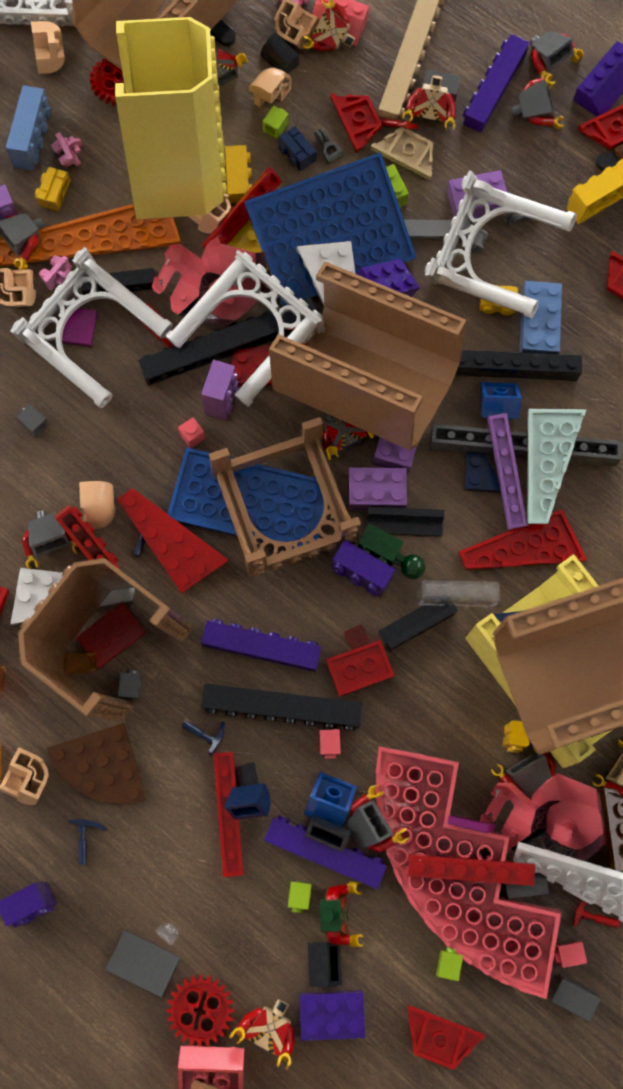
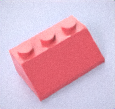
M316 0L312 14L321 19L326 9L322 1L328 3L330 0ZM333 0L345 9L349 17L351 27L348 34L355 37L352 46L356 47L368 21L369 6L354 0Z
M181 1046L178 1064L179 1089H190L194 1079L220 1089H243L244 1048Z

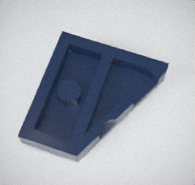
M466 452L464 490L501 492L500 484L486 454Z

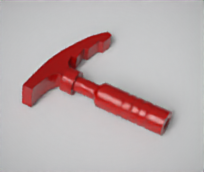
M381 120L382 126L418 129L417 124L409 121Z
M584 900L580 901L572 926H578L579 919L582 916L586 920L589 918L597 923L619 928V920L599 914H590L589 911L583 909L586 906V902Z

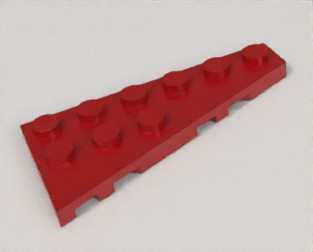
M132 488L117 498L182 594L229 562L227 558Z
M563 509L551 513L548 524H527L528 526L514 528L458 552L465 570L561 564L573 554L580 562H586L587 558Z

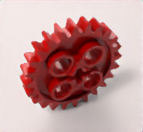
M102 57V63L97 61L96 66H92V71L90 72L91 90L94 91L95 96L99 95L100 101L105 99V104L112 102L114 107L116 104L115 86L118 83H124L123 72L120 68Z
M200 974L199 980H196L195 976L192 975L190 983L185 978L183 980L184 987L177 984L176 987L179 992L172 991L171 995L174 999L167 1001V1003L172 1005L171 1008L166 1009V1012L172 1013V1016L168 1017L167 1021H173L174 1023L170 1030L177 1028L178 1031L175 1037L182 1034V1042L188 1038L190 1039V1046H192L194 1041H197L198 1047H201L202 1041H205L206 1045L209 1046L211 1038L214 1042L218 1041L217 1034L222 1037L225 1036L223 1028L230 1029L226 1022L233 1021L234 1019L229 1015V1013L235 1011L234 1008L229 1007L234 1000L227 999L231 992L227 991L224 993L223 989L226 985L223 984L219 987L218 978L214 983L211 982V975L208 976L207 980H204L203 974ZM190 991L198 993L199 1000L197 1002H191L188 999ZM206 991L207 996L203 1006V1010L206 1013H202L198 1029H194L198 1011L195 1008L200 1006L203 992ZM216 997L219 1000V1006L216 1008L210 1007L208 999ZM183 1013H190L193 1016V1021L189 1024L184 1023L182 1020ZM206 1018L211 1019L213 1027L205 1029L202 1026V1020Z

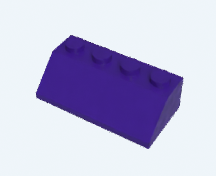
M616 41L577 87L573 98L574 102L596 117L606 113L623 93V44L619 41Z

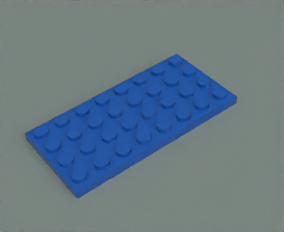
M186 447L168 515L182 524L237 536L220 485L212 473L209 459L210 453ZM259 464L233 472L252 524L267 538L281 542L296 541L310 534L319 524L324 511V501L315 477ZM318 534V535H315V536L313 537L314 540L317 541V538H319L320 535H319V534ZM257 539V540H256V541H258V542H262V543H263V540H262V539ZM301 542L297 544L298 547L303 545Z

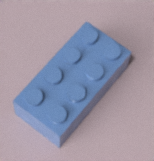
M22 86L6 145V150L15 168L34 171L36 164L39 163V151L43 148L44 144L43 136L48 130L47 121L52 115V108L49 107L48 97H46L45 91L42 88Z
M525 281L521 295L538 300L539 304L532 319L521 313L519 352L559 354L562 284Z

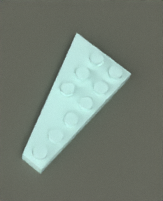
M528 409L527 524H548L586 410Z

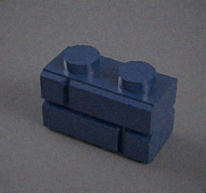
M296 126L279 136L278 148L283 155L286 154L289 157V162L293 167H297L302 171L316 161L317 151Z

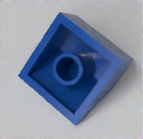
M480 382L481 417L487 419L488 416L507 413L508 420L519 419L522 397L517 383Z
M320 772L304 815L309 817L316 815L343 827L357 786Z

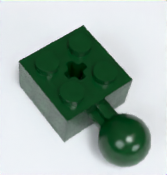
M369 523L358 543V548L390 567L393 564L400 566L403 575L409 579H418L425 572V562L420 556L408 555L406 557L400 554L404 541Z

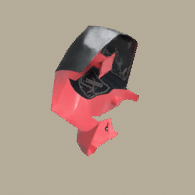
M218 236L207 244L202 258L181 244L169 245L165 252V263L159 275L154 277L152 288L160 295L167 286L174 271H178L182 276L170 297L171 310L178 314V316L185 317L235 261L237 250L241 253L246 252L252 257L253 263L256 265L259 263L267 270L265 251L254 253L220 243ZM245 278L242 282V287L244 290H253L256 287V282L251 278ZM261 283L260 291L264 293L266 286ZM232 286L228 291L239 290V288ZM249 297L226 299L203 322L226 327L249 312L259 301Z
M558 773L547 779L532 795L531 800L512 782L496 784L491 791L494 797L486 813L481 814V821L493 823L505 802L511 800L514 808L501 830L502 834L509 835L507 852L510 849L516 851L518 842L585 861L600 850L603 841L604 819L601 799L597 789ZM540 838L545 840L539 845H534L533 843L534 840Z

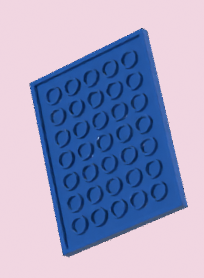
M381 152L244 202L262 252L265 251L266 265L270 276L274 275L281 282L280 285L285 288L287 286L294 292L293 296L298 300L300 298L314 297L318 293L300 254H298L297 246L351 241L355 274H358L363 267L401 259L404 263L417 258ZM279 298L281 306L287 304Z

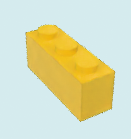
M246 145L225 146L227 193L230 203H238L252 187V184L248 182V179H252L251 168L247 166V163H251L250 152L246 150Z

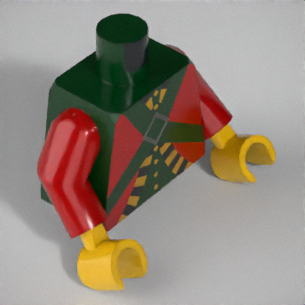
M350 881L348 884L332 886L327 890L326 896L320 900L321 932L326 934L329 942L332 944L349 945L352 948L363 946V944L360 945L358 943V938L363 937L362 934L348 935L347 894L360 895L362 891H358L356 888L358 884H362L361 882Z

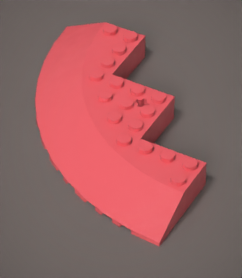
M379 746L376 765V785L379 786L376 788V794L380 791H384V794L376 798L377 807L393 832L392 837L401 829H406L405 832L401 833L403 839L410 837L405 843H395V846L386 850V854L391 862L395 876L405 891L411 905L444 944L449 948L456 949V953L463 955V960L468 964L473 965L487 976L505 985L547 999L561 917L560 910L499 897L501 883L408 876L409 854L505 861L509 835L497 832L484 833L449 825L448 817L451 812L460 762ZM484 847H487L488 851L491 852L486 857H483L482 853L479 852Z

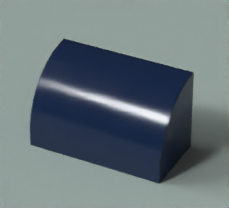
M265 783L234 787L231 789L224 808L235 820L268 816L271 805L268 788Z

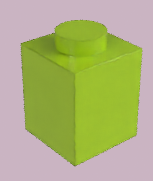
M273 105L263 120V132L279 139V136L289 124V113Z
M291 881L288 907L292 908L291 912L304 913V909H309L311 884Z
M446 947V951L440 950L436 976L459 981L463 955L457 954L456 949Z

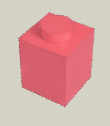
M194 417L178 427L180 436L189 448H193L206 439L203 429Z
M340 729L320 730V756H324V759H336V756L341 754Z
M577 940L557 944L554 953L555 963H558L559 967L562 968L586 964L587 959L583 942Z

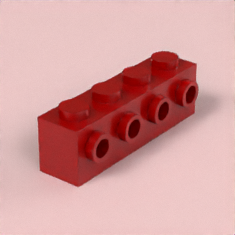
M68 505L54 516L55 520L88 561L105 558L115 567L120 568L116 563L119 561L113 552H107L105 549L106 543L101 537H95L92 533L95 531L88 521L86 523L83 522L80 518L82 513L76 506L72 508Z

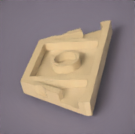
M401 127L393 134L385 136L381 142L371 145L372 151L376 153L381 152L385 158L429 181L431 180L432 141Z

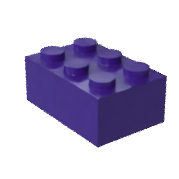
M401 259L363 267L357 274L410 297L420 288Z
M344 540L332 561V569H334L333 572L340 577L346 576L357 587L363 586L374 597L377 595L381 597L395 573L394 568Z
M35 882L0 900V914L6 927L13 925L16 928L33 922L37 916H44L52 912V907L57 905V902L48 882Z
M362 990L300 993L301 1041L365 1038Z

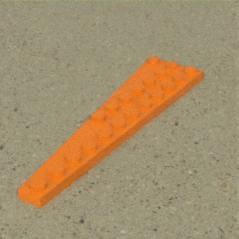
M134 204L39 230L40 242L25 262L50 261L55 255L60 258L63 255L67 258H74L75 254L84 247L88 249L92 256L167 247L169 245L181 244V240L173 217L136 219ZM4 239L0 240V266L14 265V260L21 257L16 256Z

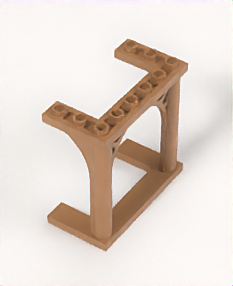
M321 417L303 422L302 436L234 459H230L228 448L209 454L212 473L220 485L245 556L249 576H261L265 573L264 571L281 569L284 564L289 562L290 564H296L301 561V558L307 556L313 558L318 556L321 551L327 550V552L336 550L339 545H342L344 540L353 544L358 539L361 526L359 517L352 519L349 516L321 444L323 431ZM305 449L323 496L324 511L317 527L304 538L290 542L272 540L261 534L252 524L233 472ZM331 515V520L334 519L335 522L326 520V517ZM324 525H329L333 527L335 533L333 535H326L322 532L321 528ZM319 534L322 538H317V541L314 540L313 537ZM262 539L263 543H261V545L258 548L257 545H259V543L256 540ZM301 542L303 545L298 547L297 544ZM272 544L274 552L271 556L266 557L264 548ZM280 547H285V548H286V551H285V552H284V550H282V551L278 554V548H280Z

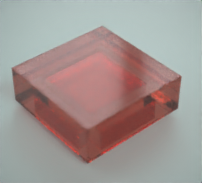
M362 624L344 632L351 650L370 642Z

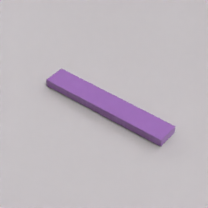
M507 413L488 416L507 528L514 529L528 526Z

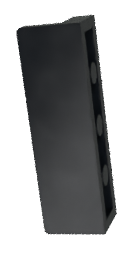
M154 268L109 273L130 292L153 289ZM91 283L82 284L81 291L83 295L90 294ZM96 284L97 292H107L99 284Z
M368 506L367 527L370 523L390 535L441 537L443 534L445 510Z
M441 595L379 630L378 633L390 652L456 615L458 609L455 604H450L445 595Z

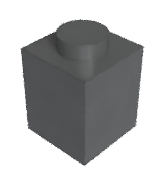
M30 404L22 408L17 416L20 424L36 438L49 426L47 419Z
M126 670V673H120L118 692L120 699L140 700L143 677L141 674H138V671Z

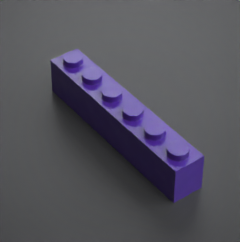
M513 34L509 36L508 40L505 39L500 48L501 52L496 53L493 66H489L487 69L486 79L481 80L478 86V93L473 94L470 100V107L466 106L463 112V125L482 133L524 59L530 42Z
M218 619L206 621L201 640L203 647L312 672L317 670L321 646H318V643L314 641H307V643L299 642V638L288 636L286 639L280 637V634L275 632L265 634L261 633L260 629L250 628L247 630L243 629L242 625L235 623L225 625L223 621Z
M280 815L278 819L273 817L264 841L378 889L387 865L383 864V859L372 856L371 859L365 857V852L355 847L352 851L344 848L343 852L305 837L308 827L298 823L295 827L289 824V819Z

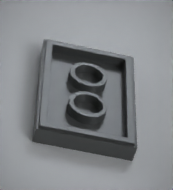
M124 930L106 970L162 997L180 960V956Z

